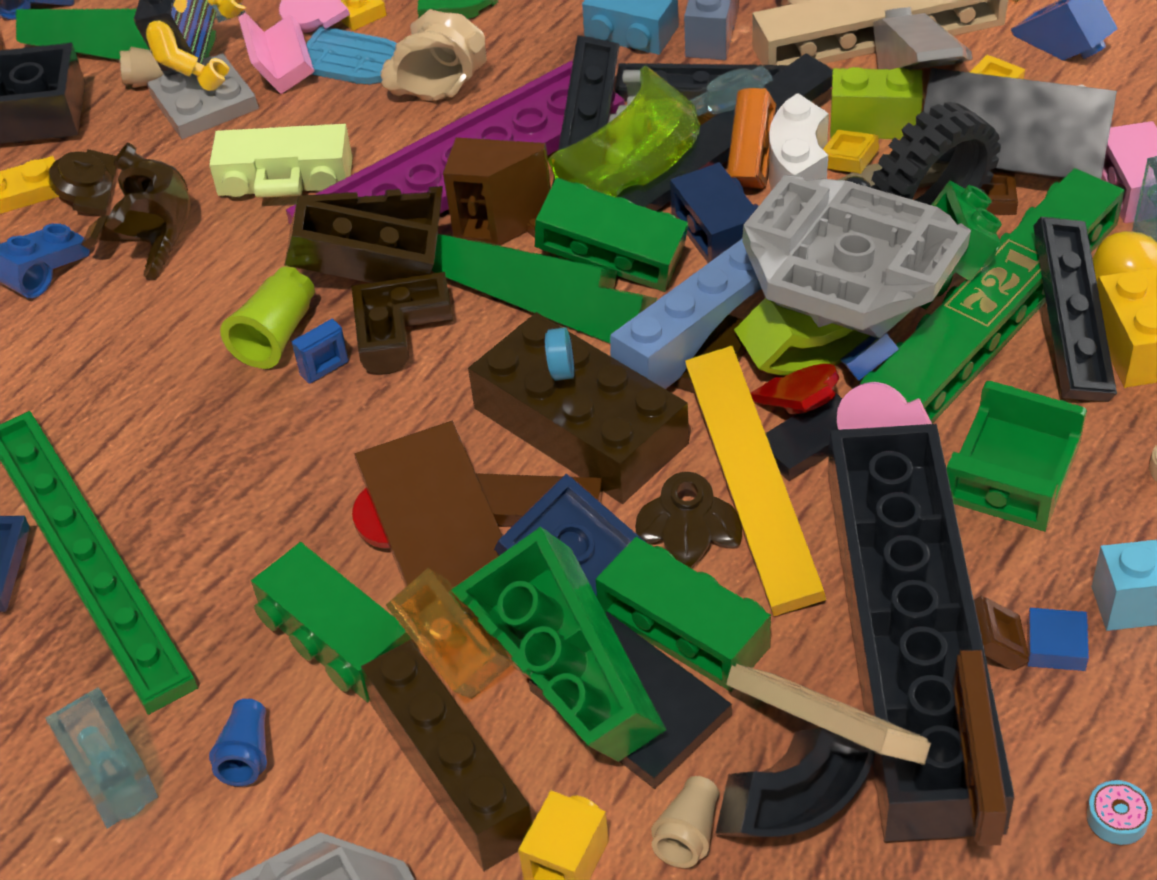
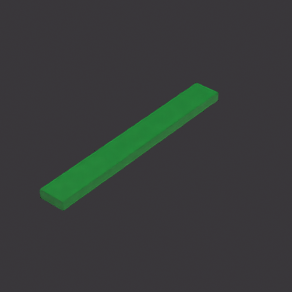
M31 411L0 424V463L147 715L197 690L198 687L192 673Z

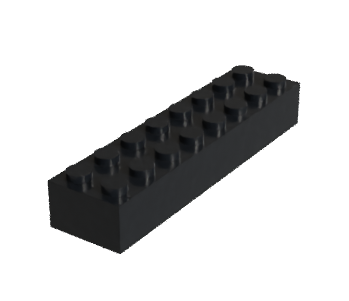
M937 424L830 430L828 477L864 711L925 737L927 742L931 743L924 764L878 752L875 754L873 769L884 841L974 836L953 693L957 655H960V651L982 650L1007 807V817L1003 835H1006L1015 795Z

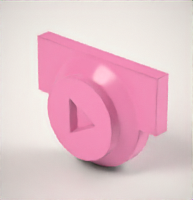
M282 0L279 6L281 18L284 19L291 14L300 24L301 30L304 33L317 31L320 26L326 29L350 15L348 8L341 0Z
M868 382L856 386L844 396L837 410L838 430L932 424L919 398L907 403L905 398L895 388L879 382Z

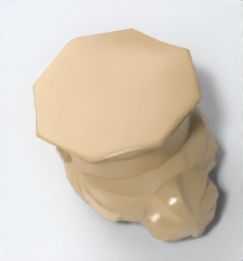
M429 9L410 25L412 35L405 37L397 43L391 59L384 62L380 74L382 78L381 83L384 88L397 96L411 94L424 101H437L446 97H454L463 83L468 81L473 73L486 63L484 33L462 14L444 13Z

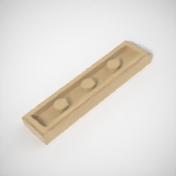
M739 664L731 667L726 685L880 754L921 764L925 763L931 744L927 742L925 737L776 674Z

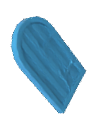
M320 26L306 43L314 68V72L311 75L357 84L382 82L380 74L383 64L386 60L391 59L397 43L386 38L329 27L325 29L323 26Z

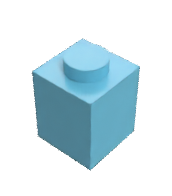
M1157 540L1102 545L1100 547L1091 587L1106 631L1157 625Z

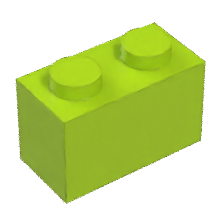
M833 68L830 138H832L837 130L875 134L878 135V139H894V137L901 139L904 136L901 129L908 123L913 126L916 125V116L921 113L923 98L922 70H908L905 68Z

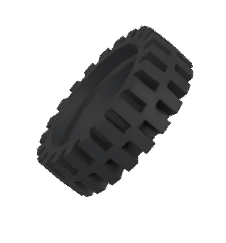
M945 102L943 106L940 104L934 105L930 108L929 114L923 111L916 116V125L913 126L908 123L901 129L904 136L900 140L894 137L888 145L892 151L890 154H882L878 162L882 169L874 171L871 181L875 185L870 188L913 200L921 180L931 166L947 150L956 146L949 165L939 179L914 201L931 205L949 180L965 189L968 185H972L985 192L981 187L983 184L990 183L993 174L989 170L996 168L999 158L995 156L1001 150V144L997 142L1000 139L999 134L995 131L996 129L979 115L960 103Z

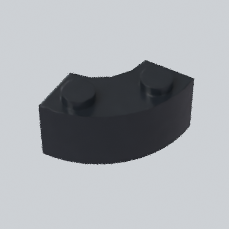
M822 727L796 731L787 753L771 768L761 772L751 771L728 774L715 834L731 837H775L800 833L816 827L839 812L853 798L870 771L876 751Z

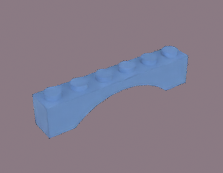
M742 239L610 335V356L664 389L678 380L686 370L685 360L694 357L708 336L730 312L745 299L762 289Z

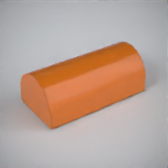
M745 88L737 92L727 173L731 178L736 177L741 186L745 188L764 189L767 182L769 132L775 116L776 103L766 88Z

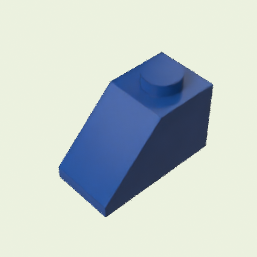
M1058 0L1036 10L1014 26L1011 31L1015 37L1064 61L1078 54L1083 59H1086L1106 47L1104 39L1118 28L1102 0Z

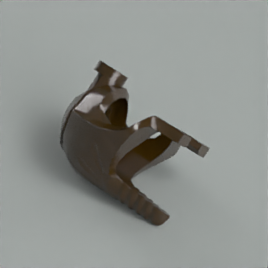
M127 142L113 162V165L122 170L118 177V182L125 197L114 205L110 215L98 218L88 227L81 245L89 250L97 244L98 240L150 242L149 258L147 259L143 276L157 279L186 222L191 200L186 181L175 167L162 161L143 158L136 153L137 148Z

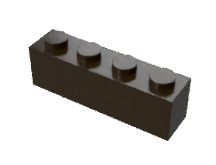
M412 640L362 665L361 669L371 706L482 870L486 871L518 852L532 825L529 804Z

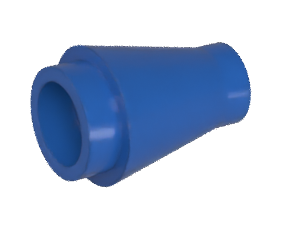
M245 698L233 704L231 714L209 753L213 774L225 784L232 786L252 784L267 766L264 722L266 708L259 701Z

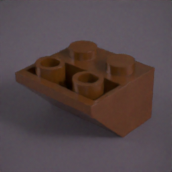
M455 138L443 171L454 237L500 246L528 232V221L537 218L551 189L546 143Z

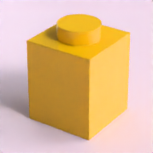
M550 790L518 849L523 880H590L609 842L606 811L601 810L594 802L578 795L567 797Z

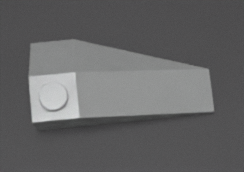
M911 7L886 10V18L873 22L878 69L905 68L913 70L959 64L973 60L970 49L927 14L912 15Z

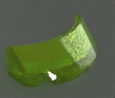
M643 66L639 70L642 74L641 88L624 111L595 133L554 153L548 158L555 179L559 178L571 183H581L589 189L613 197H617L622 190L629 186H644L677 163L679 158L696 141L700 131V123L697 118L698 114L695 105L648 66Z

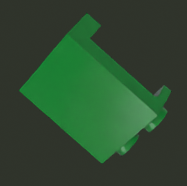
M986 381L982 389L978 412L959 453H952L946 467L953 503L1046 532L1080 446L1087 409L1013 386Z

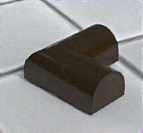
M445 272L351 286L359 358L362 366L371 373L391 374L405 366L409 355L405 327L453 320Z

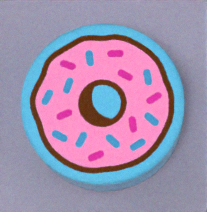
M1107 781L1097 786L1092 792L1087 807V821L1092 831L1101 839L1118 845L1131 844L1140 840L1145 835L1152 816V806L1147 795L1137 786L1125 781Z

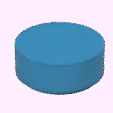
M567 328L548 330L545 333V350L551 378L555 381L573 379L574 359Z

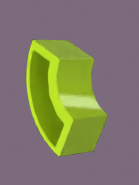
M766 298L734 329L758 369L776 375H789L802 368L817 364L838 365L842 363L840 359L870 336L833 323L818 327L811 316L777 306L774 301L767 300Z

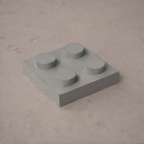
M223 53L214 57L204 58L203 65L206 66L211 59L217 58L224 61L230 69L229 73L224 77L225 81L216 90L207 91L202 88L197 80V76L191 74L190 77L182 73L168 76L162 75L160 78L147 82L151 97L181 139L259 109L255 94Z

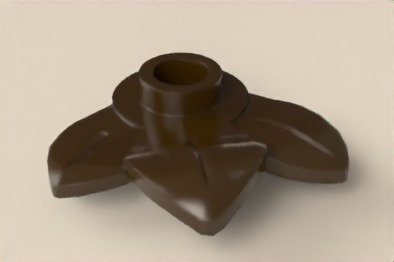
M680 472L668 478L661 489V496L645 504L636 518L635 529L638 536L646 543L663 540L665 549L676 560L691 569L702 558L709 547L710 541L726 548H738L741 542V523L734 507L713 496L710 483L703 476L694 472ZM682 490H692L697 496L691 501H684L677 494Z

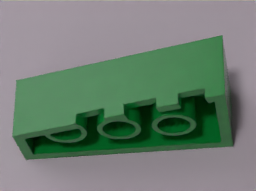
M539 527L451 589L456 597L478 617V622L486 631L496 638L512 656L511 659L521 671L538 685L546 699L591 748L619 762L666 731L572 549L544 528Z

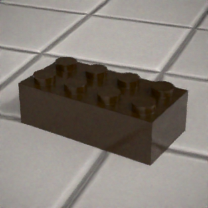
M535 312L468 367L474 409L579 477L601 478L602 491L621 504H624L689 444L688 402L569 332L574 359V378L555 381L551 378L547 364L545 333L548 330L562 327Z

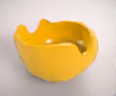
M1132 231L1114 233L1105 238L1098 246L1092 258L1097 283L1099 276L1157 267V242L1148 235Z

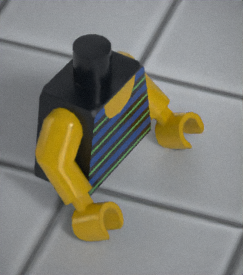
M139 0L134 21L153 58L165 76L182 73L190 77L191 74L197 76V80L202 88L207 91H213L222 85L225 81L224 77L229 73L230 69L224 61L217 58L211 59L206 66L203 65L217 13L212 5H217L219 12L224 17L230 19L238 16L246 7L238 4L243 0Z

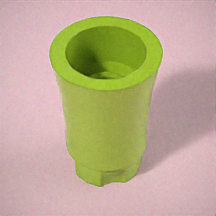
M288 266L279 268L273 276L268 277L251 298L221 324V339L228 351L246 365L261 369L274 367L279 362L285 346L298 323L309 309L310 299L315 294L314 284L310 278L301 274L296 268Z

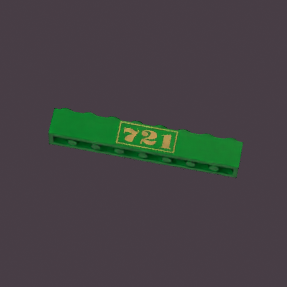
M1076 168L1061 182H1054L1049 188L1045 199L1036 208L1030 207L1022 217L1020 224L1011 233L1006 232L1001 236L997 253L992 262L984 268L981 267L971 281L966 279L959 287L953 286L950 288L942 304L932 314H925L919 321L915 332L904 343L898 342L896 344L899 350L888 357L887 361L876 372L870 371L867 373L860 385L868 382L887 384L895 388L905 398L907 403L919 398L933 424L1046 302L1033 225L1040 217L1085 221L1092 253L1118 225L1125 189Z

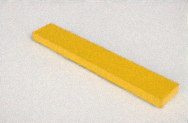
M733 346L685 360L691 383L773 616L826 600L824 588Z

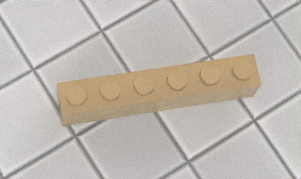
M809 0L753 12L752 47L762 65L788 66L805 53L826 64L876 53L873 22L886 18V10L911 7L912 15L925 13L952 36L1005 25L1008 0Z

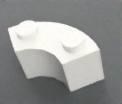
M798 93L786 100L779 108L770 126L769 184L771 191L784 175L801 176L805 181L827 179L828 154L823 148L828 143L829 113Z

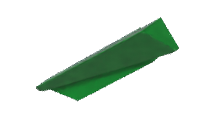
M16 9V40L19 43L35 46L73 43L77 53L119 60L120 51H130V46L149 50L135 25L134 16L136 9ZM212 29L204 58L209 57L216 40V30Z
M437 234L432 272H445L446 278L533 313L537 312L548 319L610 343V335L657 301L655 297L614 289L617 270Z

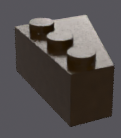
M443 186L429 187L427 192L402 194L401 189L386 190L385 195L358 197L357 192L298 196L290 227L284 266L370 283L430 274L434 265Z

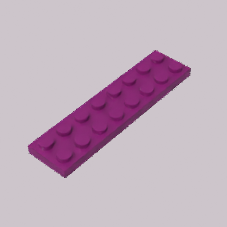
M573 60L314 195L357 192L358 197L385 195L386 190L401 189L402 194L427 192L429 187L443 186L440 213L448 210L443 171L456 137L546 143L547 155L558 150ZM612 91L609 117L610 114H617L619 105H625V100L614 91ZM296 204L286 209L290 225Z

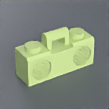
M346 124L222 130L215 132L209 166L218 196L230 195L240 197L245 194H255L256 198L301 196L304 190L322 191L351 176L353 157Z

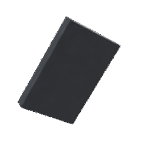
M606 611L605 614L666 728V731L620 761L655 789L732 715V703ZM530 678V691L558 712L543 695V691Z

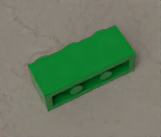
M556 178L535 221L534 247L576 262L617 270V276L666 292L684 251L688 222L666 212H657L633 204L628 199L613 197L589 189L581 183H571Z
M635 537L595 579L597 599L604 612H609L652 645L731 693L734 688L726 685L731 667L739 664L753 668L770 648L771 614L766 612L759 603L753 599L742 598L721 586L711 575L691 569L676 560L666 549L659 546L653 547L638 537Z
M299 542L251 580L258 602L254 605V609L260 620L270 630L275 631L280 628L287 634L295 650L304 659L311 661L315 658L325 667L330 679L339 689L344 692L352 689L367 703L370 700L361 666L412 640L409 628L302 542Z

